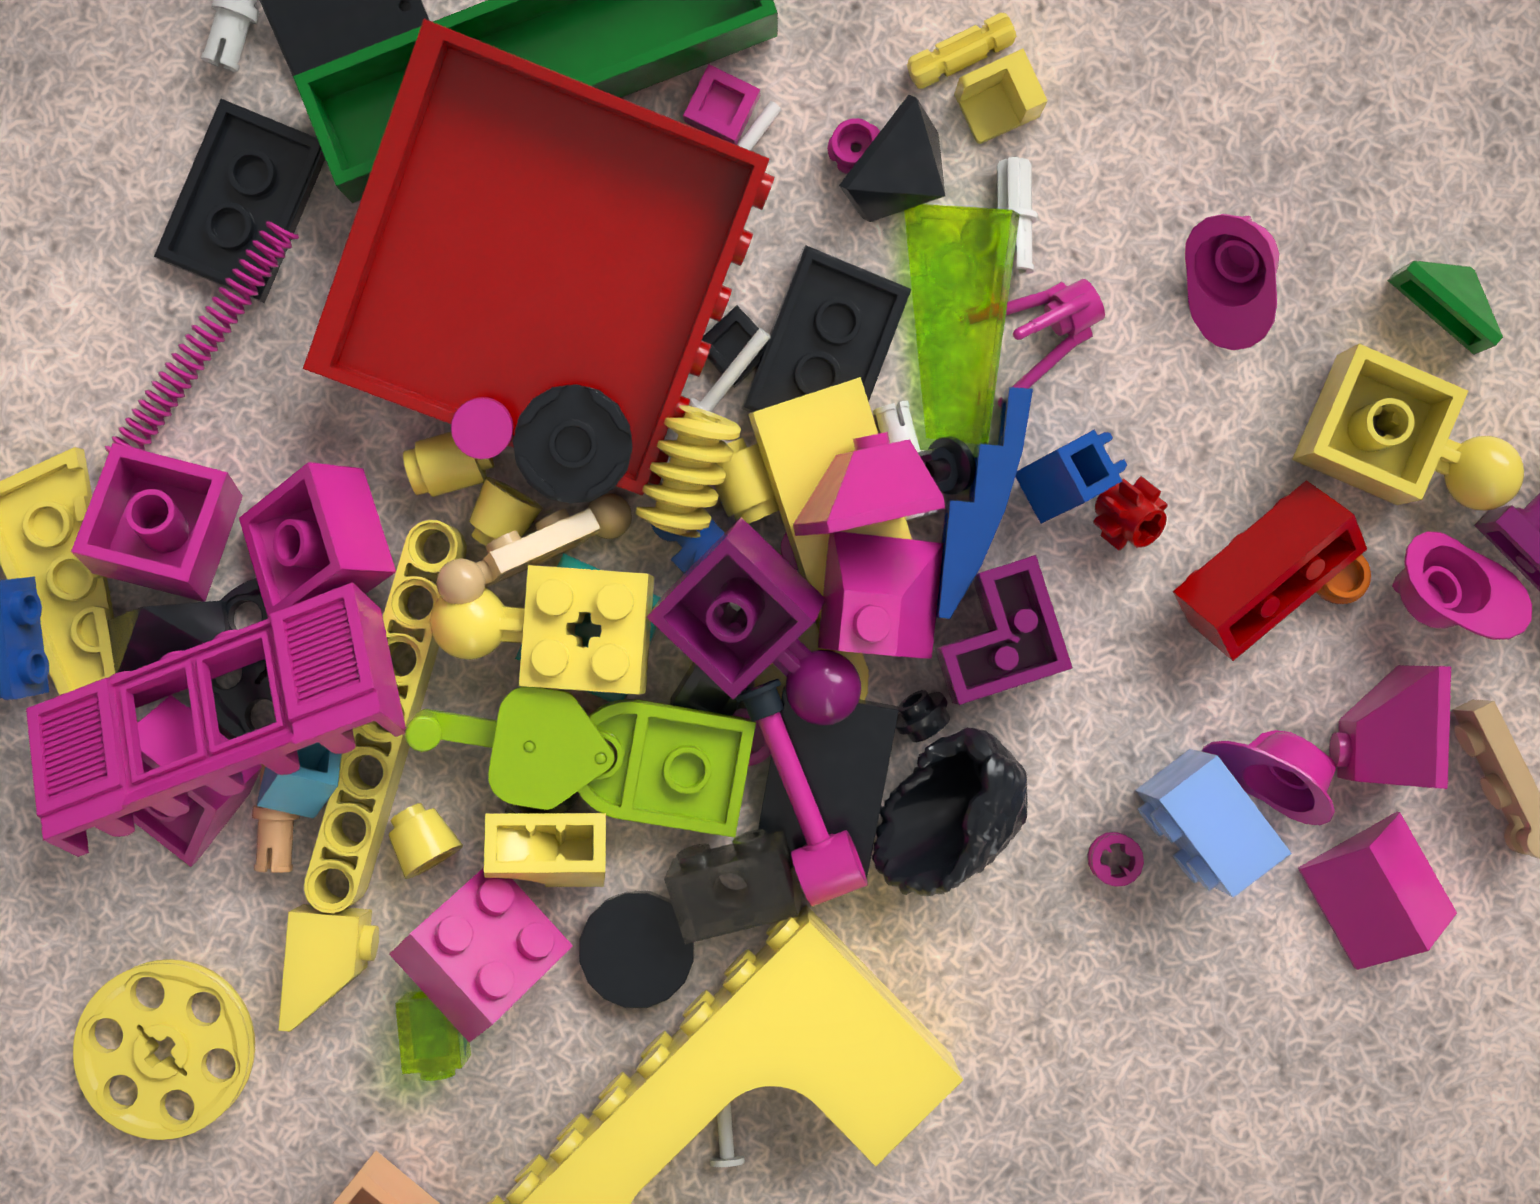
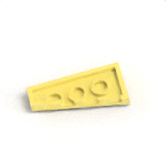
M73 447L0 481V565L7 579L35 577L37 594L42 605L40 621L44 652L49 661V674L59 695L106 677L109 678L115 674L107 621L114 618L107 577L93 574L71 553L92 498L84 449Z

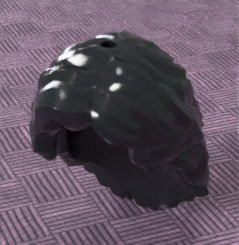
M966 727L953 735L941 737L925 747L924 752L918 756L917 767L914 768L913 773L899 783V786L885 800L884 806L880 808L879 814L882 817V823L877 827L876 835L878 839L874 842V853L872 855V860L878 873L883 874L884 880L888 885L897 886L903 895L914 892L920 896H933L935 894L947 893L952 888L959 887L962 882L975 873L983 872L984 868L993 863L999 853L1008 846L1010 840H1013L1021 830L1022 825L1026 823L1028 795L1027 773L1013 754L994 735L986 730Z

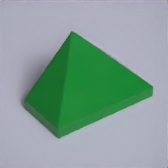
M1412 261L1394 272L1387 280L1473 355L1496 346L1503 338L1476 271L1472 267Z

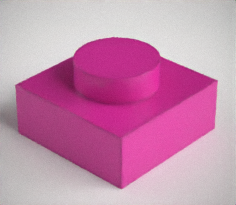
M708 64L683 114L684 122L703 132L737 145L760 98V89Z

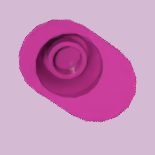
M1219 214L1206 217L1193 227L1185 244L1188 304L1191 317L1207 340L1217 347L1229 350L1250 348L1264 339L1273 326L1276 316V273L1279 267L1280 254L1273 236L1266 228L1253 222L1251 216Z
M1427 531L1417 535L1407 546L1404 561L1405 568L1395 577L1392 587L1400 594L1401 601L1407 611L1418 622L1431 628L1444 629L1459 625L1474 634L1492 640H1509L1525 631L1531 622L1532 603L1526 588L1512 572L1499 563L1473 551L1458 540L1441 532Z
M1274 730L1260 734L1249 745L1231 741H1215L1203 746L1202 752L1218 755L1247 794L1264 801L1288 818L1304 824L1320 826L1331 821L1335 810L1327 791L1336 771V764L1331 757L1303 737L1292 732Z

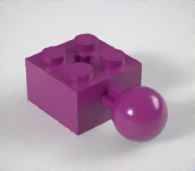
M742 517L663 594L647 616L663 634L732 699L738 696L773 663L787 677L786 696L791 708L806 722L815 725L838 723L847 718L859 702L861 681L858 671L851 661L840 653L830 650L811 652L798 639L815 623L826 598ZM730 603L737 604L741 608L736 611L731 607Z

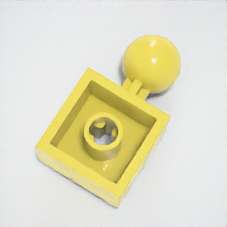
M1357 344L1336 356L1292 460L1395 505L1422 500L1434 471L1444 475L1446 487L1457 502L1474 510H1493L1507 504L1519 492L1524 479V466L1519 453L1511 444L1503 439L1493 436H1478L1470 438L1461 444L1448 439L1469 392L1468 390L1361 344ZM1375 416L1378 417L1376 427L1384 431L1383 436L1378 435L1374 429L1373 417Z
M528 565L525 608L504 606L498 596L486 587L481 597L466 604H451L440 596L431 612L430 626L432 635L442 650L453 657L465 660L484 657L493 652L501 642L522 643L519 686L644 694L646 693L651 629V621L647 616L652 610L654 576L645 573ZM591 613V622L601 625L602 632L600 637L590 638L588 647H584L582 645V637L575 635L576 624L583 623L585 615Z

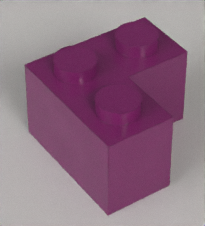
M1036 555L976 574L973 583L989 631L934 648L951 701L957 705L1073 669Z

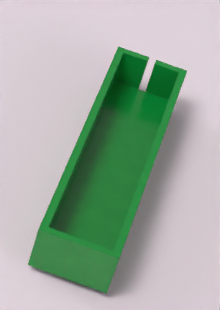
M486 0L433 21L436 24L619 98L770 40L778 35V12L773 0ZM421 26L293 76L335 185L351 203L362 199Z

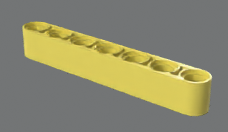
M438 520L420 522L410 530L404 543L383 614L391 658L394 649L401 643L410 645L417 657L416 665L408 675L403 676L394 669L406 728L412 718L421 710L439 650V645L436 643L431 631V612L423 619L418 620L414 618L408 609V598L414 590L424 587L431 593L434 606L440 597L437 589L439 571L451 560L465 559L467 552L466 541L457 528ZM443 532L448 537L450 543L449 553L441 562L432 564L425 556L424 544L432 534ZM376 721L352 729L356 747L350 752L343 753L341 756L338 787L328 800L305 877L304 892L306 899L313 908L322 913L333 914L343 911L356 903L366 893L410 748L405 739V734L395 737L389 731L381 728ZM366 755L376 758L381 763L383 776L377 786H370L360 778L359 764ZM348 812L360 815L365 822L366 834L361 842L353 841L344 834L342 822ZM329 869H338L348 878L349 892L346 897H337L327 888L326 875Z

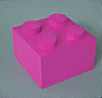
M112 443L71 553L93 574L205 602L243 495L228 472Z
M483 867L415 928L389 955L465 1039L471 1042L491 1027L573 945L513 879L485 878Z

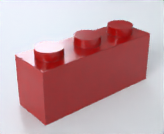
M1306 480L1289 495L1281 498L1270 511L1246 531L1235 536L1228 546L1200 569L1192 572L1172 592L1191 626L1229 659L1234 661L1367 550V546L1355 515Z

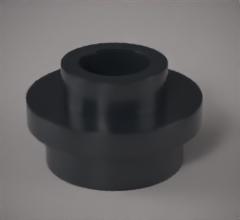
M920 690L911 694L898 706L897 731L902 735L907 734L912 742H921L934 736L950 720V715L946 710L948 701L941 692L928 694L926 690Z

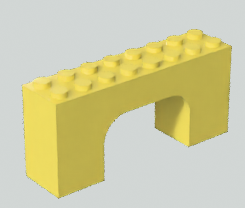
M807 905L797 914L789 908L767 929L766 934L769 936L766 940L767 944L756 955L747 949L726 969L724 975L727 978L722 984L723 987L714 996L708 990H705L685 1009L682 1014L685 1019L680 1024V1029L672 1037L666 1031H663L645 1048L640 1055L643 1060L630 1078L624 1072H621L605 1087L598 1096L601 1101L592 1112L593 1115L589 1119L582 1113H579L559 1133L556 1138L559 1143L550 1152V1157L547 1160L540 1154L536 1155L515 1177L514 1181L517 1184L507 1194L506 1200L503 1201L496 1195L487 1204H631L635 1196L731 1101L749 1090L766 1086L788 1088L810 1099L877 1166L963 1081V1078L952 1054Z

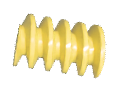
M680 405L679 407L685 411L684 418H666L664 425L678 434L677 440H659L657 444L660 450L671 457L670 462H652L650 466L651 471L664 479L662 485L645 484L642 492L656 501L655 507L638 506L635 514L663 531L685 537L698 538L701 535L697 530L708 528L712 518L703 507L715 506L719 497L718 493L709 485L722 484L726 476L723 468L716 463L731 461L734 452L723 440L737 439L741 428L737 423L715 413L689 405Z

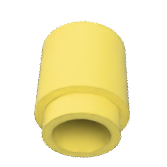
M451 431L416 441L415 448L403 451L405 470L410 485L417 496L429 492L432 497L481 484L484 482L485 477H487L486 470L494 468L493 457L477 459L463 453L455 444Z
M743 437L728 443L734 452L731 461L716 463L723 468L726 476L722 484L714 485L727 516L734 515L736 521L742 517L750 524L779 511L758 443L747 447Z

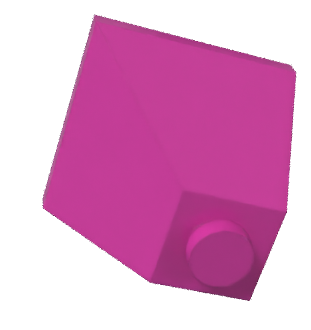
M888 432L853 439L855 451L835 456L795 520L793 527L795 536L829 534L945 508V503L941 491L911 440L890 443Z
M841 531L829 533L823 596L826 600L821 610L818 648L932 659L944 543Z
M1397 665L1340 718L1339 730L1332 734L1329 744V757L1336 764L1337 778L1356 782L1448 789L1451 667Z

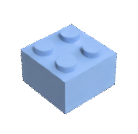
M1189 749L1135 790L1145 803L1138 808L1145 822L1159 837L1164 834L1170 842L1177 845L1180 850L1173 855V858L1193 883L1199 881L1208 891L1216 888L1234 898L1292 854L1218 755Z

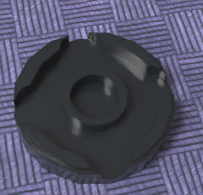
M577 384L552 387L533 398L518 417L513 438L516 465L527 483L546 498L569 504L594 501L614 489L628 470L633 449L630 424L619 405L600 390Z
M651 891L624 892L606 899L589 916L579 939V962L588 984L603 999L624 1008H649L668 1000L685 983L694 962V936L686 915L670 899Z

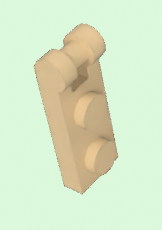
M1472 699L1452 709L1459 722V725L1454 728L1457 740L1469 756L1476 757L1485 775L1480 780L1482 790L1496 809H1502L1509 823L1504 834L1507 846L1516 853L1540 859V792L1495 701Z

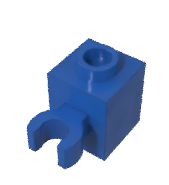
M1094 429L1017 471L1015 477L1040 524L1091 500L1122 482L1119 473L1123 472L1127 467L1125 459L1113 464L1103 446L1113 439L1111 433L1104 432L1097 435Z

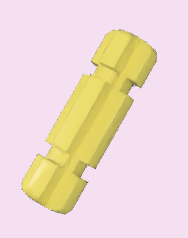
M1006 13L996 14L984 20L982 28L974 25L935 44L936 49L933 52L925 49L911 56L907 64L909 76L918 89L928 87L938 82V77L944 73L948 77L988 57L987 53L991 49L997 53L1011 46L1017 37L1014 25Z

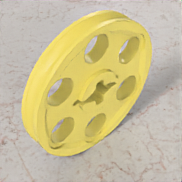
M175 959L155 960L137 965L117 975L103 985L86 1005L79 1019L73 1042L75 1074L79 1086L91 1107L115 1128L136 1137L153 1140L184 1137L214 1122L231 1107L244 1090L255 1058L253 1023L249 1011L237 991L214 971L193 962ZM142 977L155 978L162 984L164 999L158 1008H149L139 1002L136 996V987ZM208 992L216 996L221 1007L220 1016L216 1022L206 1023L195 1017L191 1005L196 993ZM103 1018L112 1019L121 1026L123 1040L118 1048L107 1049L97 1042L95 1027L99 1020ZM169 1037L176 1044L171 1050L174 1058L168 1056L161 1061L154 1054L159 1047L156 1040L162 1041ZM220 1048L230 1052L236 1063L232 1077L219 1079L208 1071L206 1060L210 1050ZM114 1076H128L135 1082L138 1094L134 1104L126 1106L114 1101L109 1090L110 1082ZM181 1090L191 1096L194 1103V1111L191 1118L178 1120L168 1114L165 1100L170 1091Z

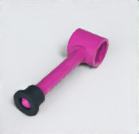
M775 679L740 693L736 696L737 702L744 701L752 722L758 720L807 844L791 851V856L804 894L813 907L868 886V882L860 857L848 831L828 834L779 712L785 708L776 688L781 685L779 679Z

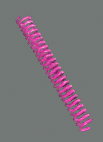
M267 221L266 226L281 238L282 241L265 231H259V234L276 251L257 240L252 241L253 245L269 260L251 250H245L246 255L254 260L263 270L253 266L244 259H239V264L247 269L257 280L238 269H232V273L250 289L230 278H225L226 283L234 288L244 299L232 294L223 287L218 288L219 292L227 297L237 308L228 305L217 297H212V301L221 307L231 318L217 312L210 306H206L205 310L221 322L224 327L213 323L203 315L198 316L199 321L213 330L218 337L204 331L197 325H191L192 330L206 339L211 346L198 341L190 334L185 335V339L198 347L205 356L191 350L183 343L178 344L179 349L190 355L199 365L187 361L177 353H171L172 358L183 364L192 374L180 370L170 362H165V367L177 374L186 384L176 381L161 371L158 372L159 377L174 386L179 393L167 389L158 381H151L152 386L165 393L172 402L162 399L151 390H145V395L159 403L166 412L155 408L144 399L138 400L140 406L152 412L160 421L151 419L139 409L134 408L131 409L132 413L139 419L147 422L153 430L144 428L132 418H125V422L141 432L146 439L137 437L125 427H118L122 435L134 441L140 447L139 450L145 451L144 444L152 443L151 435L159 433L157 426L165 425L164 417L172 415L170 407H177V398L185 397L183 389H190L192 387L190 380L198 379L196 370H204L203 361H211L210 352L218 351L216 342H224L223 333H231L230 324L238 323L236 314H244L243 305H251L250 296L258 295L256 286H265L263 277L272 276L269 267H278L276 258H285V252L282 248H292L291 241L288 238L298 239V234H292L271 221ZM118 436L111 437L112 441L116 444L135 448ZM109 445L105 446V449L108 453L111 449Z

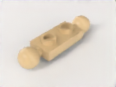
M606 493L591 501L586 510L573 516H569L566 509L554 512L535 524L538 531L521 538L517 530L491 541L485 546L488 555L477 563L468 559H454L446 563L437 576L438 592L446 602L451 604H466L475 601L481 597L485 587L488 588L528 570V565H539L582 545L594 535L604 539L620 537L628 530L631 524V508L621 496Z

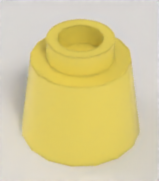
M485 477L469 522L475 527L471 536L485 546L498 537L517 530L522 538L541 513L543 507L513 487L494 478Z
M422 803L406 808L390 820L394 829L388 836L405 879H410L428 871L457 853L463 847L461 841L436 809L425 810Z

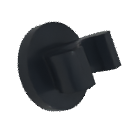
M946 436L935 440L928 450L918 452L941 492L955 495L966 491L972 485L976 474L975 460L971 450L962 440Z

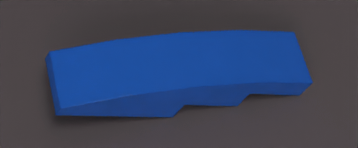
M1009 387L1002 393L997 445L978 444L974 447L973 457L976 465V474L970 486L969 502L954 500L945 502L941 541L944 544L936 614L938 618L951 619L981 568L1004 515L1023 452L1033 389Z

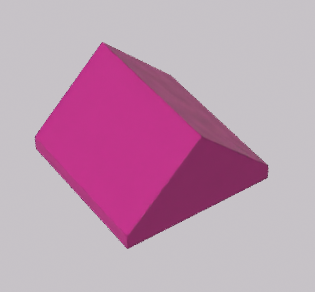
M1400 812L1393 813L1298 867L1353 967L1357 970L1429 951L1457 914Z

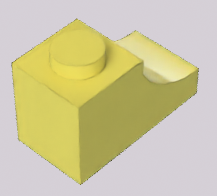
M606 813L485 814V878L527 880L545 884V887H604L606 872Z

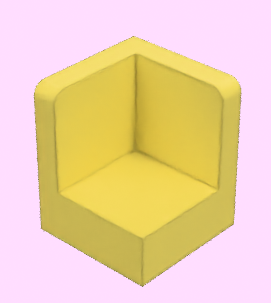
M1023 48L959 78L954 92V96L973 137L979 144L1039 118L1048 102Z

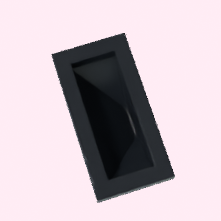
M908 95L839 184V187L862 219L869 222L945 196L939 133L919 100L914 96Z
M222 600L140 607L107 620L115 673L133 671L159 661L167 653L188 650L211 641L219 633L229 630L226 604Z

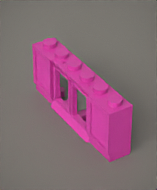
M353 582L285 609L278 610L270 614L267 619L239 630L221 632L213 640L188 650L167 653L157 662L133 671L115 673L109 678L106 677L26 708L36 813L41 818L43 841L77 857L89 853L87 829L95 827L114 837L128 836L135 831L133 812L151 806L167 816L186 814L190 810L187 792L204 785L225 796L239 794L245 789L242 771L259 764H263L279 775L292 774L300 769L297 750L318 742L335 754L350 752L356 747L352 729L372 721H376L395 737L405 734L406 731L381 608ZM265 659L276 723L221 743L211 679ZM188 689L198 752L144 773L135 709Z

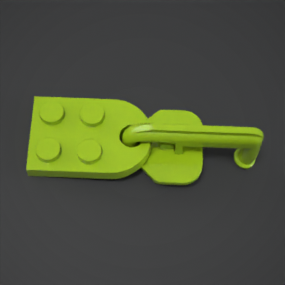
M521 686L512 690L503 699L497 720L423 709L407 725L405 739L411 748L420 752L434 749L440 740L492 748L488 771L489 784L495 795L509 804L548 810L555 808L578 792L592 808L600 813H606V816L735 838L756 721L752 722L750 718L635 699L609 702L587 715L577 699L567 691ZM606 740L610 741L617 750V758L615 762L614 749Z

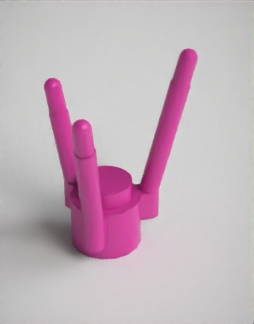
M1080 279L1068 287L1064 282H1060L1045 291L991 306L967 316V322L972 325L1046 304L1044 306L1045 314L1015 329L1013 337L1016 340H1021L1048 326H1051L1058 336L1068 334L1059 345L1012 387L1029 389L1075 346L1093 337L1090 327L1105 318V310L1099 294L1088 280ZM1002 397L998 400V406L1000 408L1002 403Z

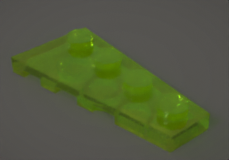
M921 204L904 210L925 435L926 438L933 440L952 436L966 444H988L1020 214L1011 209Z

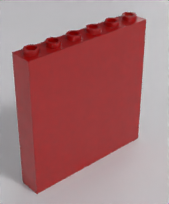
M424 19L303 369L452 424L456 411L467 401L479 397L494 399L504 405L512 417L513 435L508 446L513 448V438L518 417L533 398L552 387L577 384L600 390L619 405L630 424L633 446L628 470L616 486L643 496L644 492L642 490L645 484L659 485L661 477L650 470L651 463H667L669 455L657 447L658 441L664 440L668 431V427L664 425L665 419L684 418L685 411L679 406L689 405L690 403L689 398L681 396L689 374L697 377L700 376L708 357L711 344L702 341L709 319L720 322L728 304L732 288L724 286L723 282L731 263L741 266L748 251L753 233L745 230L744 226L751 208L755 207L762 210L775 178V176L765 173L770 158Z

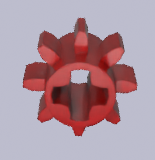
M1139 477L1134 485L1122 479V482L1099 494L1095 503V512L1098 516L1093 520V524L1102 530L1100 536L1119 551L1125 547L1128 541L1136 548L1146 547L1153 543L1163 532L1167 522L1164 510L1168 507V504L1159 498L1161 490L1144 477Z

